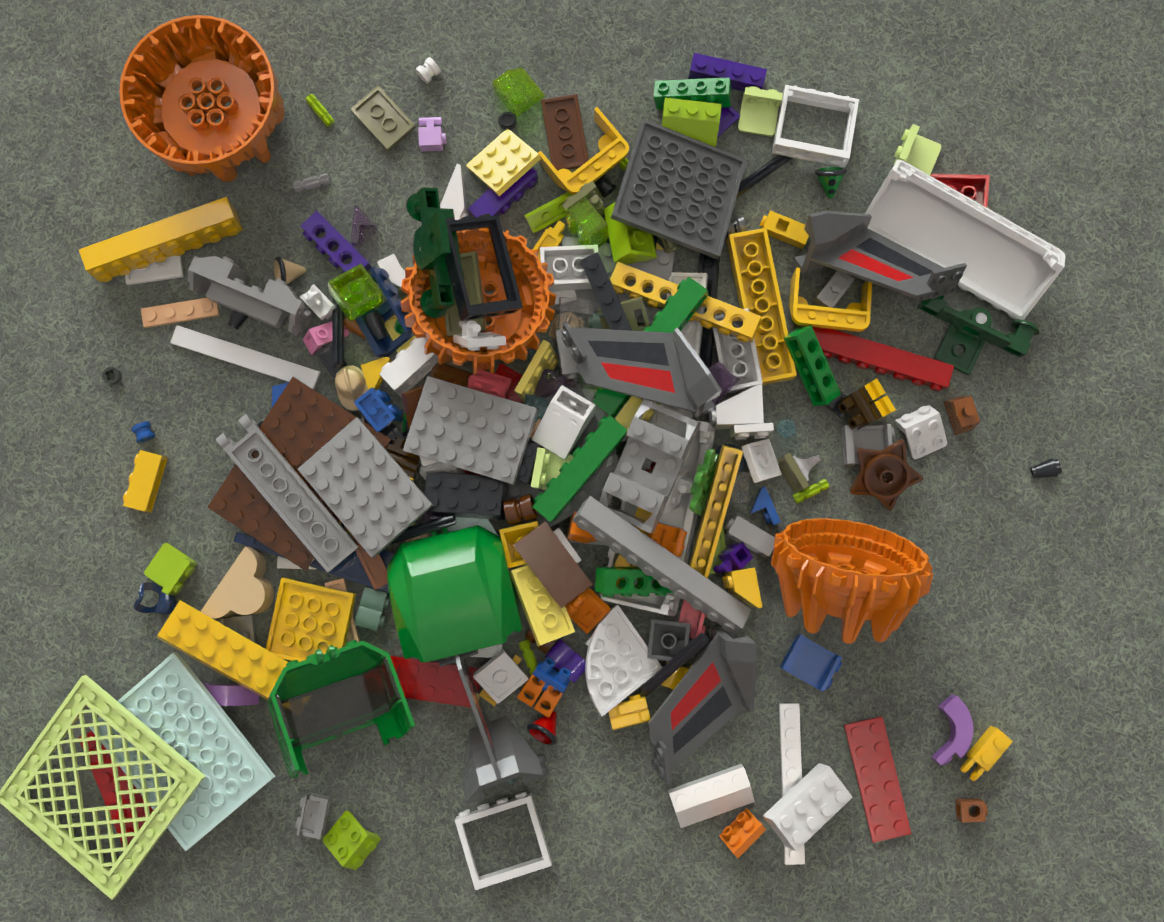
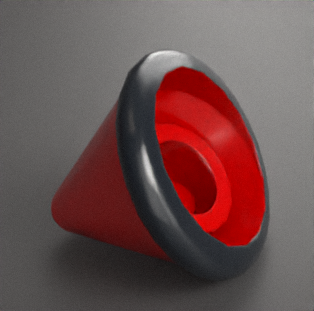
M553 711L549 718L544 715L535 722L528 724L527 731L529 734L544 744H556V712Z

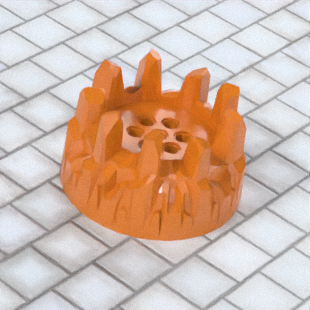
M204 15L184 16L158 26L138 42L130 53L121 75L119 89L120 104L123 116L132 133L150 152L170 168L178 172L185 171L191 177L197 173L211 172L223 182H232L237 177L236 166H240L242 161H249L254 156L262 163L270 161L271 154L267 147V137L274 131L275 125L281 123L284 118V101L277 88L278 80L266 53L246 30L222 18ZM203 86L200 91H196L197 88ZM222 86L220 90L215 91L217 87ZM212 102L209 107H206L207 103ZM231 102L230 106L225 107L226 103ZM202 118V121L196 124V121ZM218 118H221L219 123H215Z

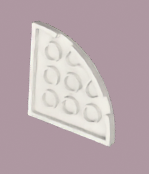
M615 605L597 625L591 637L586 655L585 673L587 688L594 707L600 716L605 715L662 668L657 659L647 658L648 646L619 605Z

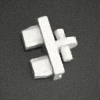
M314 284L308 292L300 296L321 320L324 318L329 319L332 316V311L336 308Z

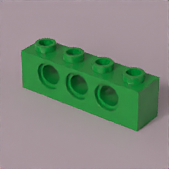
M730 78L655 81L654 101L657 110H663L665 98L722 104L721 107H731L732 89Z
M812 325L797 328L784 337V341L813 406L828 405L841 392Z
M596 567L595 591L602 593L603 597H614V594H620L623 597H632V594L648 597L650 593H655L656 596H666L667 593H674L667 587L661 586L653 577L644 574L639 567ZM620 579L619 584L616 586L617 580Z

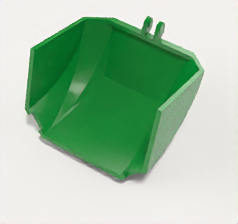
M479 525L451 532L448 531L447 527L442 529L443 534L438 535V532L434 531L431 532L432 536L402 543L387 565L390 601L405 659L415 657L419 658V662L426 663L503 644L507 641V636L512 632H520L522 630L519 601L510 576V568L508 567L501 537Z

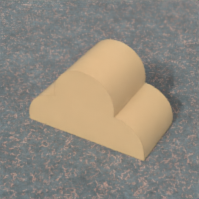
M244 547L200 612L210 618H226L236 613L252 615L266 611L273 603L274 588L263 577L266 571L264 555L256 548Z

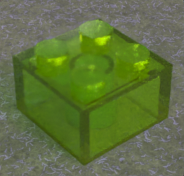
M585 196L566 209L567 228L572 235H576L579 238L578 242L580 245H598L599 248L609 241L608 224Z
M361 263L328 281L329 293L350 322L383 303L382 291Z

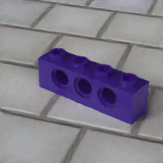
M317 210L300 225L304 230L302 233L309 242L313 240L317 244L315 246L322 255L326 253L330 257L328 261L335 268L339 266L343 270L341 274L348 281L352 279L356 283L370 270L371 265ZM321 232H326L324 238H318ZM339 245L337 251H331L332 246ZM352 258L350 264H344L345 259Z

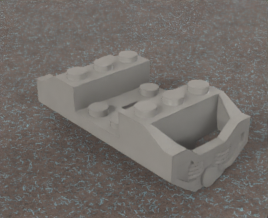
M194 256L188 269L190 291L200 295L208 289L206 297L211 301L280 330L285 319L288 318V331L294 336L303 333L308 328L314 313L306 308L304 302L296 296L297 293L287 285L288 283L280 279H276V281L269 279L264 291L254 285L250 288L246 286L249 277L244 274L245 271L239 265L234 263V260L223 256V259L217 256L204 258Z
M643 399L626 434L629 438L615 471L610 472L599 502L625 521L648 533H654L701 422ZM652 408L687 423L686 436L682 437L663 427L641 419L642 415ZM654 461L656 462V465L653 469V472L650 473L646 471V469H650L651 464ZM608 495L616 496L653 514L647 521L631 516L625 511L609 506L607 501Z

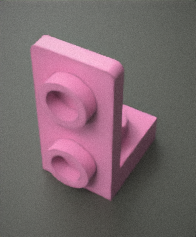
M332 321L311 328L305 334L303 341L311 355L319 351L323 345L332 342ZM344 326V337H346L350 333Z

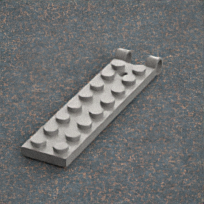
M246 413L239 419L241 425L248 431L246 436L234 444L232 439L223 432L216 438V441L329 573L359 548L358 544L266 437L252 417ZM253 451H258L259 456L257 458L252 457Z

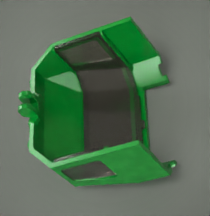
M357 640L346 643L343 648L338 649L330 645L327 647L325 654L318 649L315 650V654L307 656L304 661L298 662V660H294L286 664L269 695L267 703L290 779L298 777L300 772H302L303 776L309 774L301 751L376 724L383 746L390 743L389 739L396 737V740L400 739L415 727L388 652L365 641L357 643Z

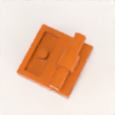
M658 522L654 533H647V536L679 558L685 547L683 543L687 531L680 527Z
M587 588L565 605L569 617L586 634L611 610L590 588Z
M746 808L737 815L736 819L729 826L724 828L719 837L730 851L739 858L766 829Z

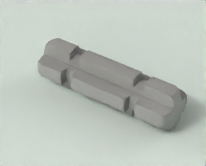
M325 173L321 174L320 177L314 176L303 179L302 182L298 180L293 182V187L296 192L304 191L303 189L309 190L321 187V184L323 186L330 184V177Z

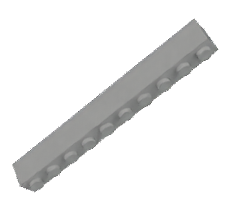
M588 497L582 503L572 520L580 529L592 534L597 541L603 542L613 552L619 553L626 558L627 562L639 567L644 574L656 579L661 586L667 587L677 597L690 603L694 609L703 612L708 619L720 624L725 631L733 634L743 628L751 612L750 608L593 497Z

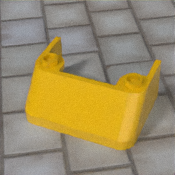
M598 107L594 109V121L605 133L598 141L600 152L573 173L567 169L557 171L542 151L538 152L541 160H539L541 167L557 186L570 194L575 195L584 184L598 180L625 159L629 153L628 143Z
M800 268L795 269L791 278L789 310L794 323L802 326L812 325V327L856 332L864 331L869 326L872 298L871 282L865 281L862 286L861 303H851L846 309L808 305L805 298L798 296Z

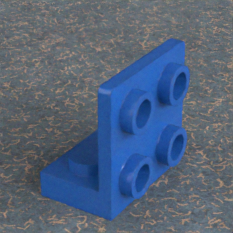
M370 388L354 401V404L377 433L381 432L393 421H403L401 416L403 412L397 405L393 406L391 404V397L385 390L381 391L380 389Z

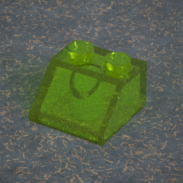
M523 67L507 70L492 81L494 92L516 118L545 97V94Z

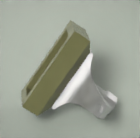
M789 452L777 459V462L793 492L797 493L809 486V471L821 459L819 455L808 459H799L792 456Z

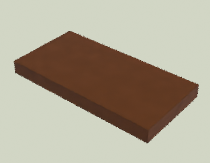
M577 94L542 99L541 107L551 164L557 171L581 167L589 158Z
M545 521L513 544L560 608L564 607L592 585Z

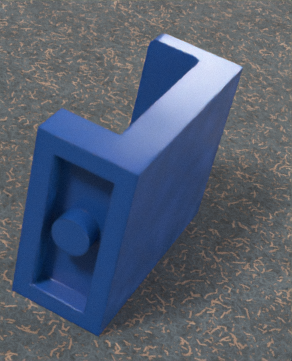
M797 634L779 668L824 692L825 689L828 690L830 688L834 672L837 673L841 668L842 657L807 639V637Z

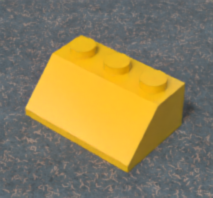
M755 568L725 572L722 581L724 588H728V592L750 607L762 608Z

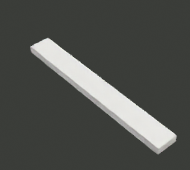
M178 325L170 342L171 344L287 382L292 377H295L314 390L321 373Z

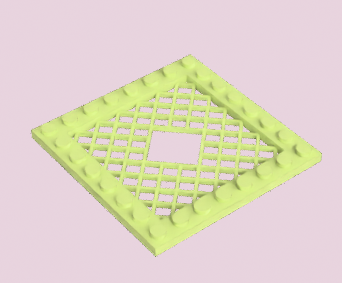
M84 675L76 683L1 788L0 803L113 900L203 781L205 775L92 679ZM92 712L93 723L85 724L84 713ZM97 715H99L105 722H98ZM78 718H79V719H80V724L74 725L75 722H76V721L78 720ZM107 725L108 735L100 736L99 726ZM94 726L95 737H87L86 727ZM112 727L120 734L113 735ZM73 728H81L82 738L74 739ZM69 734V739L63 740ZM113 738H122L123 748L115 749ZM109 739L110 749L102 750L101 740ZM96 740L97 751H89L88 741ZM127 740L135 747H128ZM75 742H83L84 752L76 753ZM63 743H70L71 753L63 754ZM58 749V755H52ZM137 750L138 761H130L128 751ZM115 752H124L125 762L117 763ZM111 753L112 763L104 764L102 754ZM142 753L150 760H143ZM97 754L99 765H91L89 755ZM77 756H85L86 766L78 767ZM65 757H72L73 767L65 768ZM59 758V769H52L51 759ZM152 763L153 774H145L143 764ZM45 764H47V770H42ZM139 764L140 775H132L130 765ZM117 766H126L127 776L119 777ZM157 766L165 772L158 773ZM112 767L117 805L83 808L78 770ZM66 771H74L75 781L67 782ZM61 772L62 782L54 783L53 773ZM48 773L49 784H41L40 774ZM167 776L168 786L160 787L158 777ZM154 777L155 788H147L145 778ZM36 778V785H31ZM132 779H141L142 789H133ZM119 780H127L129 790L120 791ZM67 785H75L77 795L69 796ZM63 786L64 796L56 797L55 787ZM50 787L51 797L43 798L42 788ZM37 788L38 799H31L29 789ZM168 790V792L161 800L160 791ZM156 791L157 802H148L147 792ZM134 793H142L144 803L135 804ZM121 794H129L131 804L122 805ZM69 799H77L79 809H71ZM57 800L65 801L66 810L58 811ZM52 801L53 811L46 812L44 802ZM157 805V807L150 815L149 806ZM136 807H144L146 817L137 818ZM124 808H131L132 818L124 819ZM118 809L119 819L111 820L110 810ZM105 810L106 820L98 821L97 811ZM92 811L93 822H85L84 812ZM71 813H79L81 823H73ZM58 814H66L68 824H60ZM138 821H146L139 830ZM126 822H133L134 832L126 833ZM120 823L121 833L113 834L112 824ZM107 824L108 834L100 835L99 825ZM94 825L95 835L87 836L86 826ZM73 827H81L82 837L74 836ZM135 836L128 845L127 837ZM122 837L123 847L115 848L114 838ZM109 838L110 848L102 849L101 839ZM96 839L97 849L90 850L88 840ZM123 851V853L117 860L116 852ZM111 852L112 862L105 863L103 853Z

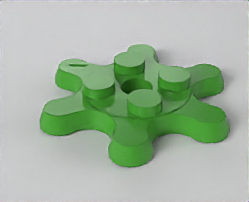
M715 449L706 450L703 465H698L690 491L693 498L689 509L699 516L703 515L719 454H715Z

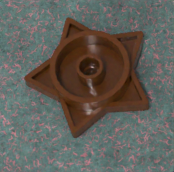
M901 439L881 451L857 448L861 471L849 491L851 494L875 496L888 510H892L899 495L906 488L922 481L924 478L907 463L905 442Z

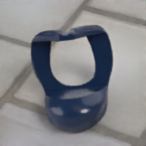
M145 582L139 588V598L134 603V609L141 613L155 612L168 615L176 607V598L174 595H167L162 592V588L157 584ZM144 590H152L159 594V600L155 606L146 607L140 604L143 600Z

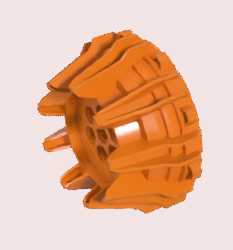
M489 229L457 231L460 254L473 251L478 253L484 303L507 300ZM508 230L503 232L523 308L513 314L487 317L486 321L490 322V325L487 326L486 331H481L505 336L506 345H499V349H487L486 346L480 347V350L471 351L468 348H462L459 344L453 342V337L447 336L445 315L440 318H432L423 312L420 298L426 290L431 289L429 271L420 270L413 255L414 266L406 267L405 279H402L401 291L408 294V297L401 300V310L409 313L405 316V326L412 328V333L416 338L424 337L427 339L424 346V353L426 355L431 352L438 355V363L440 365L444 362L450 363L453 361V364L462 366L466 361H472L473 374H477V370L489 369L490 373H494V360L500 359L506 364L518 358L525 361L528 355L527 349H539L540 340L536 333L547 332L550 321H553L555 310L551 309L550 306L555 305L556 295L548 290L554 285L553 274L546 273L548 264L540 262L538 251L531 250L526 246L527 239L523 236L512 237L509 235ZM491 290L494 293L490 295L486 294L485 292Z
M814 518L791 523L786 529L775 535L771 565L778 574L787 617H794L802 607L804 627L811 634H815L820 630L828 614L842 618L841 639L844 643L851 644L856 640L865 620H871L875 641L884 642L893 631L899 628L913 606L918 603L919 598L930 591L933 567L928 562L929 556L910 540L891 531L849 520Z

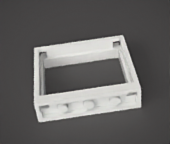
M785 85L779 108L772 153L845 168L850 159L859 99L835 95L830 92H820L814 89L800 88L795 85ZM787 101L848 113L842 150L781 138Z
M520 792L515 794L516 798L508 800L507 797L496 800L497 804L491 806L488 803L482 804L477 807L478 810L470 812V809L458 813L459 816H456V827L475 890L552 866L551 856L532 793ZM527 803L542 857L479 877L463 823Z

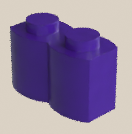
M561 639L545 655V658L549 657L554 660L555 665L552 669L557 667L561 670L563 667L570 670L571 675L569 679L574 683L585 671L586 661Z

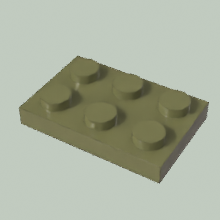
M379 85L350 109L388 152L416 128L415 124Z

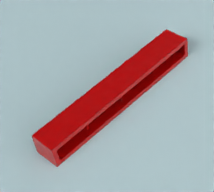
M812 327L825 358H838V361L843 364L851 362L857 364L856 367L867 370L871 368L880 375L888 373L897 380L903 381L908 379L917 386L928 385L934 391H941L949 386L954 365L834 329Z

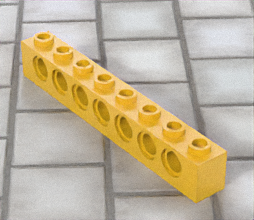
M617 262L610 278L617 294H628L631 299L642 296L643 301H646L649 306L654 308L658 306L665 308L667 300H662V295L668 293L674 296L678 291V284ZM630 280L636 281L631 287L626 285ZM646 287L653 288L651 293H644ZM709 296L700 306L705 307L707 311L704 314L695 312L689 320L690 322H693V320L698 321L701 326L711 329V327L716 328L723 335H734L737 340L747 343V341L753 342L761 324V316ZM717 314L725 316L722 321L714 319ZM735 321H741L743 323V325L740 328H735L732 326V324Z

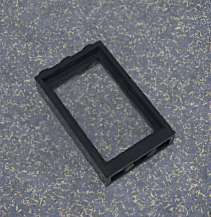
M483 214L477 218L465 216L459 220H455L453 217L447 218L446 223L451 253L444 258L461 321L513 314L522 309L523 306L499 215ZM488 228L507 300L470 305L451 232Z

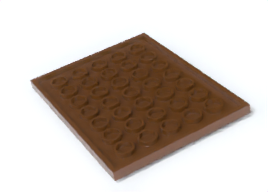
M292 377L259 428L339 522L340 519L300 473L298 468L352 422L356 416L297 378ZM363 422L386 449L392 440L380 432L377 433L373 427ZM253 451L252 457L257 458L259 456L258 451ZM235 464L207 508L307 571L315 557Z

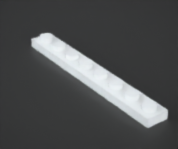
M779 703L782 797L802 779L799 703ZM804 844L797 851L784 845L785 865L805 864Z

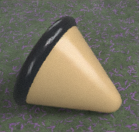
M279 256L274 260L275 280L280 279L289 284L306 273L305 267L282 259Z

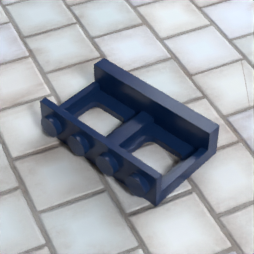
M371 267L370 271L372 274L354 290L346 289L342 296L375 356L388 357L412 338L414 334L412 333V328L405 326V316L409 313L401 310V299L398 295V290L391 283L388 272L383 268ZM378 283L387 301L375 309L368 296V291ZM378 311L379 314H382L385 325L386 321L393 315H396L405 332L393 341L386 329L388 336L377 341L364 323V316Z

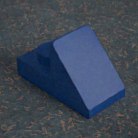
M766 487L759 489L749 514L764 509L765 512L762 514L766 523H770L771 526L780 523L781 521Z

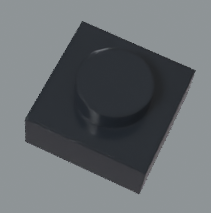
M842 392L826 405L839 418L846 414L841 413L838 405L841 403L840 400L847 397Z

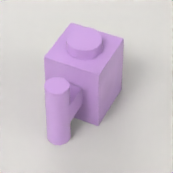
M442 117L419 118V126L426 125V127H418L421 152L443 151V145L447 144L446 133L442 132L441 126L435 127V125H442Z

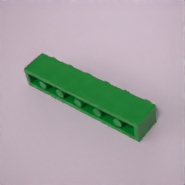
M604 416L597 424L599 428L595 433L590 432L584 440L586 441L585 445L582 448L578 447L573 452L572 456L574 458L569 464L565 462L559 469L561 472L556 479L553 477L546 485L548 489L544 493L540 492L534 499L535 504L533 508L549 522H554L625 438L628 430L612 416Z

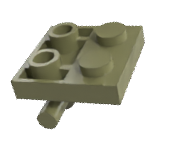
M593 181L589 184H584L578 193L568 197L562 205L574 223L592 208L601 216L604 215L605 205L602 201L603 197Z

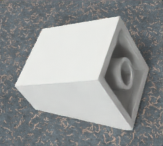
M762 384L756 385L717 404L714 410L709 413V423L715 429H731L734 425L764 423Z

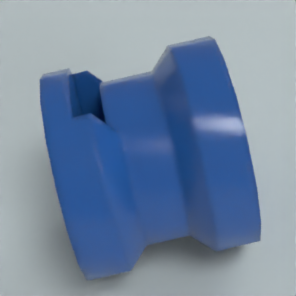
M149 421L138 423L131 428L132 432L137 436V443L146 442L156 436L151 431V423Z

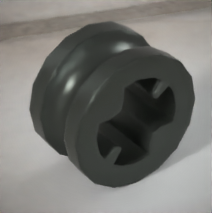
M108 367L103 371L102 378L106 383L116 385L121 381L122 373L114 367ZM113 371H115L114 375L116 376V378H111L110 381V377L108 375L109 373H113Z

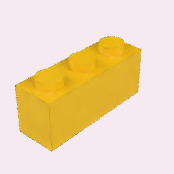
M142 450L139 451V454L134 459V471L129 476L130 484L128 491L123 496V506L152 513L167 463V457Z

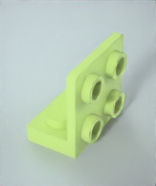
M538 447L531 487L547 490V483L553 477L556 479L561 473L559 469L565 462L569 464L574 458L572 454H569L564 460L549 450Z

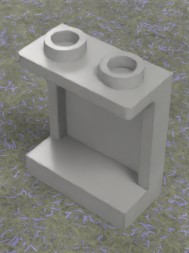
M891 424L865 426L859 430L857 428L850 429L849 425L841 427L843 465H859L857 448L881 451L892 445L895 433L894 429L891 428Z

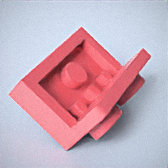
M477 370V374L469 376L468 388L505 399L512 379L484 370Z
M683 599L678 622L690 623L691 638L695 639L700 633L704 634L706 626L703 625V622L707 616L700 610L694 609L690 603Z

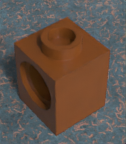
M979 798L955 799L957 820L962 823L986 822L988 808L983 800ZM975 805V812L970 815L969 808Z

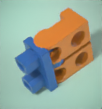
M549 657L543 662L540 661L517 696L519 700L532 707L541 691H544L534 709L548 718L568 686L571 671L563 667L560 672L552 669L555 662ZM524 693L531 696L532 699L527 698ZM541 703L550 709H544Z

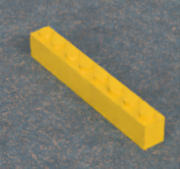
M725 445L721 447L689 562L690 567L707 579L743 454L742 450Z

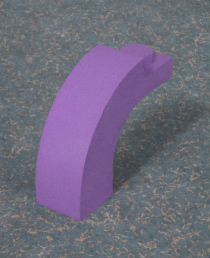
M203 683L220 706L259 704V695L239 684Z
M953 694L938 706L949 720L951 726L948 741L931 756L935 763L939 765L949 763L953 758V754L962 758L970 747L973 737L971 714L962 700Z

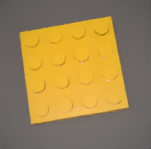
M281 578L266 650L280 658L301 662L306 660L307 656L315 654V650L320 649L325 654L327 647L330 645L338 649L345 647L356 594L289 578Z

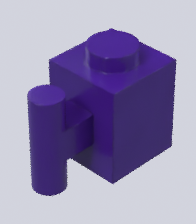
M743 542L732 543L718 555L722 563L714 566L713 570L715 573L741 570L754 557Z

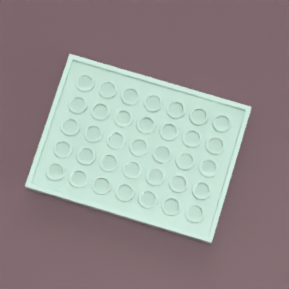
M177 651L173 652L118 700L122 706L205 775L203 781L168 826L169 831L185 851L190 849L275 777ZM101 717L98 718V722H105ZM107 725L99 726L100 736L108 735ZM94 726L89 727L95 734ZM112 727L113 735L120 734ZM113 738L115 749L123 748L122 738ZM109 739L101 740L103 746L107 750L110 749ZM127 740L128 747H135ZM137 750L128 751L129 760L138 761ZM115 752L117 763L125 762L124 752ZM142 753L143 760H150ZM152 763L143 764L144 773L153 774ZM139 764L130 765L131 774L140 775ZM120 766L126 774V766ZM157 766L158 773L165 772ZM167 776L158 777L160 787L168 786ZM154 777L145 778L146 787L155 788ZM132 779L134 786L137 789H142L141 779ZM168 790L160 791L161 800L168 792ZM156 791L147 792L148 802H157Z

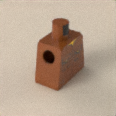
M959 396L943 401L954 435L971 431L980 423L971 396Z

